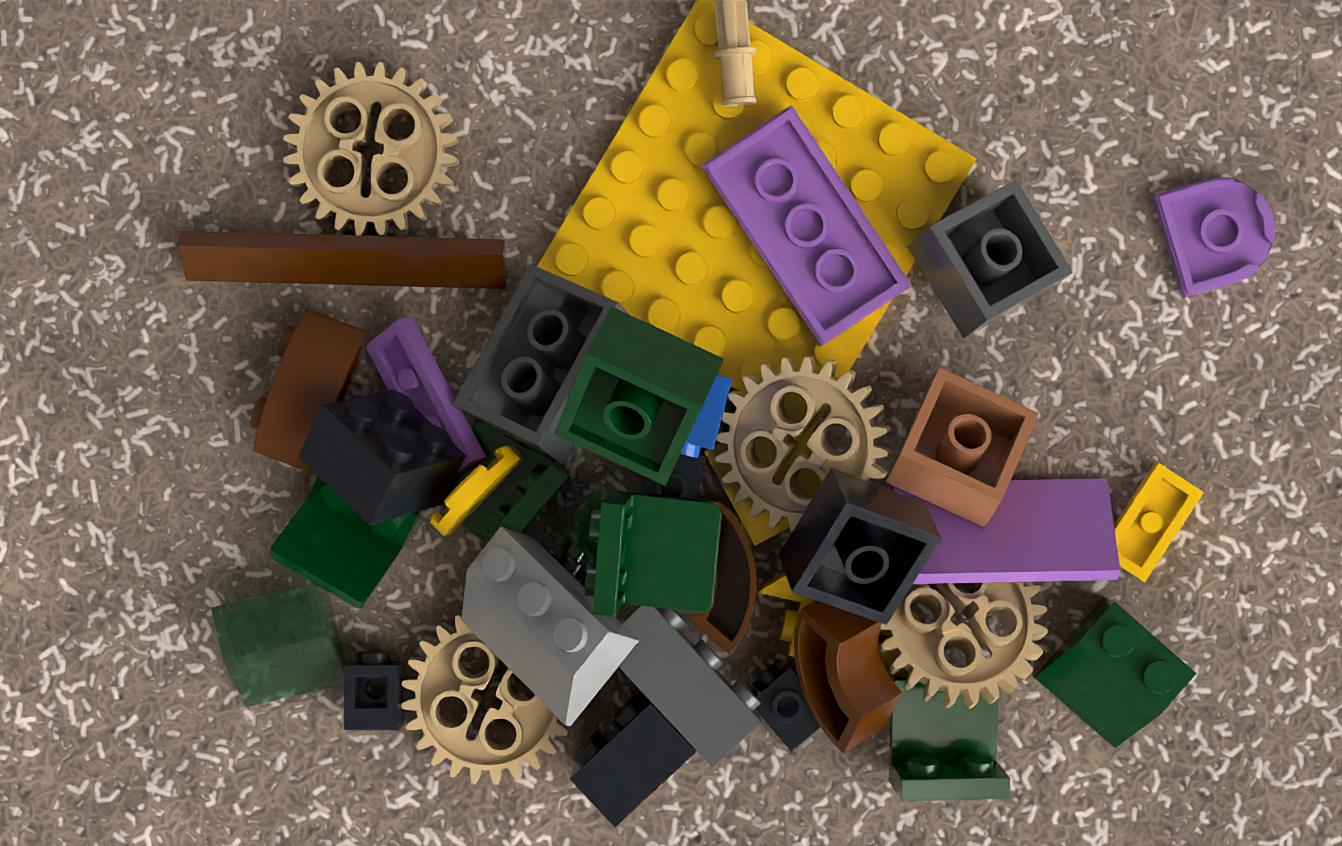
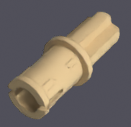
M716 0L715 13L719 50L714 52V59H720L723 91L722 106L741 107L757 104L752 56L757 55V51L750 44L747 1Z

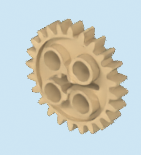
M356 62L354 78L348 79L339 68H335L334 77L336 85L330 88L322 80H315L320 96L316 100L303 94L299 97L308 109L306 115L289 114L288 118L299 126L300 130L299 134L283 136L285 142L297 147V153L284 157L283 162L288 166L299 167L300 172L288 181L293 187H308V190L299 200L303 205L308 206L318 201L321 202L315 215L318 220L323 222L333 213H336L335 229L343 232L348 227L351 220L355 223L357 236H365L370 224L375 225L379 236H387L388 223L394 221L403 232L408 231L406 215L413 213L419 219L427 220L422 204L427 200L441 206L443 202L434 189L437 185L453 186L454 182L442 173L443 167L459 165V160L456 157L445 153V148L459 143L458 137L454 134L442 132V129L448 126L453 121L450 113L435 115V110L443 100L438 94L423 100L422 96L426 90L427 83L420 78L410 87H407L408 72L402 67L395 73L392 79L388 78L387 67L383 62H378L373 76H368L364 65L361 62ZM375 103H380L382 109L375 131V141L384 148L382 155L376 154L372 158L371 193L369 197L364 198L361 195V190L366 178L368 161L366 157L359 153L360 146H368L371 142L372 107ZM347 107L358 108L361 112L359 127L351 133L343 134L338 132L335 121L339 112ZM399 114L413 116L415 128L410 137L398 141L391 139L388 134L390 121ZM340 160L351 161L354 166V176L351 182L343 187L332 186L329 181V171L332 165ZM392 167L405 168L408 174L406 187L397 194L385 193L381 184L383 174Z
M809 355L804 357L801 368L798 370L792 356L785 357L781 361V374L778 373L771 363L761 366L763 382L751 374L747 375L742 380L748 394L739 391H733L728 394V398L737 409L736 411L725 410L723 412L721 420L729 424L730 428L729 430L719 432L716 440L728 444V451L716 456L715 461L731 463L733 470L727 473L721 480L723 483L738 481L741 485V488L733 498L735 502L742 501L749 496L754 500L750 510L752 518L765 509L769 510V527L771 528L779 525L784 517H788L792 533L814 495L804 493L799 487L798 474L802 468L814 470L819 475L821 484L831 468L866 481L869 478L882 479L887 475V471L876 464L875 461L876 458L892 454V449L877 444V438L891 431V428L886 425H875L873 420L875 416L881 413L884 406L882 404L867 407L864 400L869 396L872 387L869 385L857 391L851 388L856 372L853 370L845 373L839 379L836 378V361L834 360L827 361L821 371H817L815 358ZM789 392L801 394L806 400L807 413L803 420L792 419L786 413L784 400ZM829 404L831 406L830 414L808 440L807 446L813 452L808 451L797 457L788 470L783 482L777 484L774 481L776 473L798 446V442L793 436L797 437L807 432L816 420L822 406ZM832 424H841L850 431L852 445L847 452H840L830 445L828 431ZM759 436L767 437L775 444L777 457L773 464L763 463L757 458L754 444Z
M1022 582L973 583L974 593H963L953 583H935L938 586V592L929 588L928 584H912L888 624L881 623L879 635H887V640L879 647L880 655L893 653L896 657L888 672L893 674L905 669L909 673L904 684L906 690L914 687L918 682L924 684L923 700L926 702L937 691L943 692V701L946 708H950L955 703L958 695L962 694L965 705L970 709L978 703L979 692H981L989 704L994 703L999 698L998 686L1010 694L1018 687L1014 675L1026 679L1032 673L1033 668L1025 659L1037 660L1043 654V650L1032 641L1041 640L1048 633L1047 628L1034 623L1035 620L1041 618L1047 612V607L1031 604V599L1041 590L1040 585L1025 587ZM916 603L925 605L933 615V623L923 624L915 620L910 612V605ZM963 614L968 622L955 626L950 618ZM986 616L1000 618L1007 627V636L999 637L991 633L986 626ZM953 646L959 648L966 657V667L957 668L947 662L944 656V647ZM981 649L990 653L989 659L981 655Z
M462 613L455 616L456 631L454 633L441 623L435 628L440 643L437 644L424 638L419 645L428 657L426 659L412 657L407 663L419 675L418 677L405 678L401 686L415 691V697H411L401 703L402 709L417 712V717L405 726L406 730H423L425 735L416 745L417 750L433 745L437 751L432 758L431 764L436 766L445 758H448L452 761L450 768V777L452 778L464 766L470 768L471 784L477 783L484 770L489 771L493 784L498 785L502 777V771L505 768H508L511 775L516 780H519L522 777L521 762L526 761L531 767L538 770L542 762L537 751L542 749L554 755L558 747L551 739V733L567 736L569 728L558 720V717L535 694L524 697L515 693L510 684L513 672L507 668L496 691V697L503 700L502 704L493 703L474 740H469L466 737L468 728L482 701V697L475 693V690H484L495 673L500 658L461 620ZM468 647L483 649L489 656L490 665L488 671L478 675L468 672L462 664L463 651ZM455 696L463 700L467 707V717L464 721L452 723L443 718L439 706L444 697ZM494 719H506L514 725L517 734L514 742L500 745L491 739L488 733V726Z

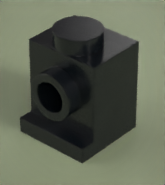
M359 651L358 661H349L344 665V730L398 731L404 725V713L401 708V703L403 702V686H401L403 681V661H391V651ZM378 678L385 683L386 692L384 696L373 697L370 695L367 689L370 679Z

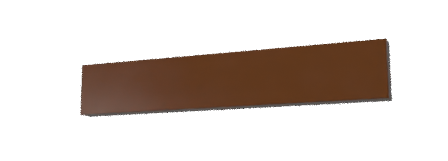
M181 231L178 243L186 281L506 289L505 240Z

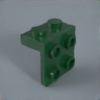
M612 490L602 501L601 507L593 508L590 521V541H598L597 563L589 562L585 579V595L594 597L592 614L615 617L623 604L698 613L709 611L714 603L722 519L720 505L714 501Z

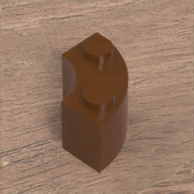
M307 308L296 328L287 325L280 338L276 352L277 356L283 358L268 397L259 398L250 419V427L258 429L253 447L254 452L312 474L314 473L297 456L322 405L345 399L359 367L367 331Z
M721 498L717 502L722 509L714 603L707 612H692L689 620L730 655L746 632L753 614L758 591V567L755 551L748 532L733 509Z
M815 600L801 608L797 619L794 636L796 670L804 697L816 721L833 744L844 754L885 728L903 692L889 677L880 656L878 636L881 623Z

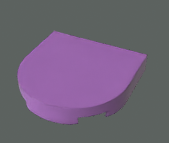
M1216 177L1152 196L1182 298L1242 281L1253 275L1267 258L1275 239L1274 216L1265 198L1246 184L1228 177Z

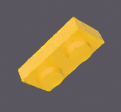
M1155 462L1114 524L1120 568L1138 580L1145 582L1204 492L1162 464Z

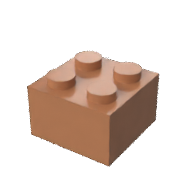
M939 367L921 402L886 482L985 528L1002 502L1039 413Z

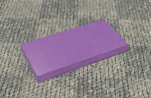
M792 105L701 165V168L820 346H823L912 286Z
M1107 478L1010 480L1002 502L985 528L898 487L892 486V491L926 504L942 537L913 584L1118 580L1120 564Z

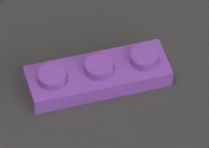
M412 317L398 319L365 346L387 389H395L397 392L408 396L413 401L415 408L433 425L445 430L455 446L466 455L454 480L486 458L465 415L452 405L455 397Z

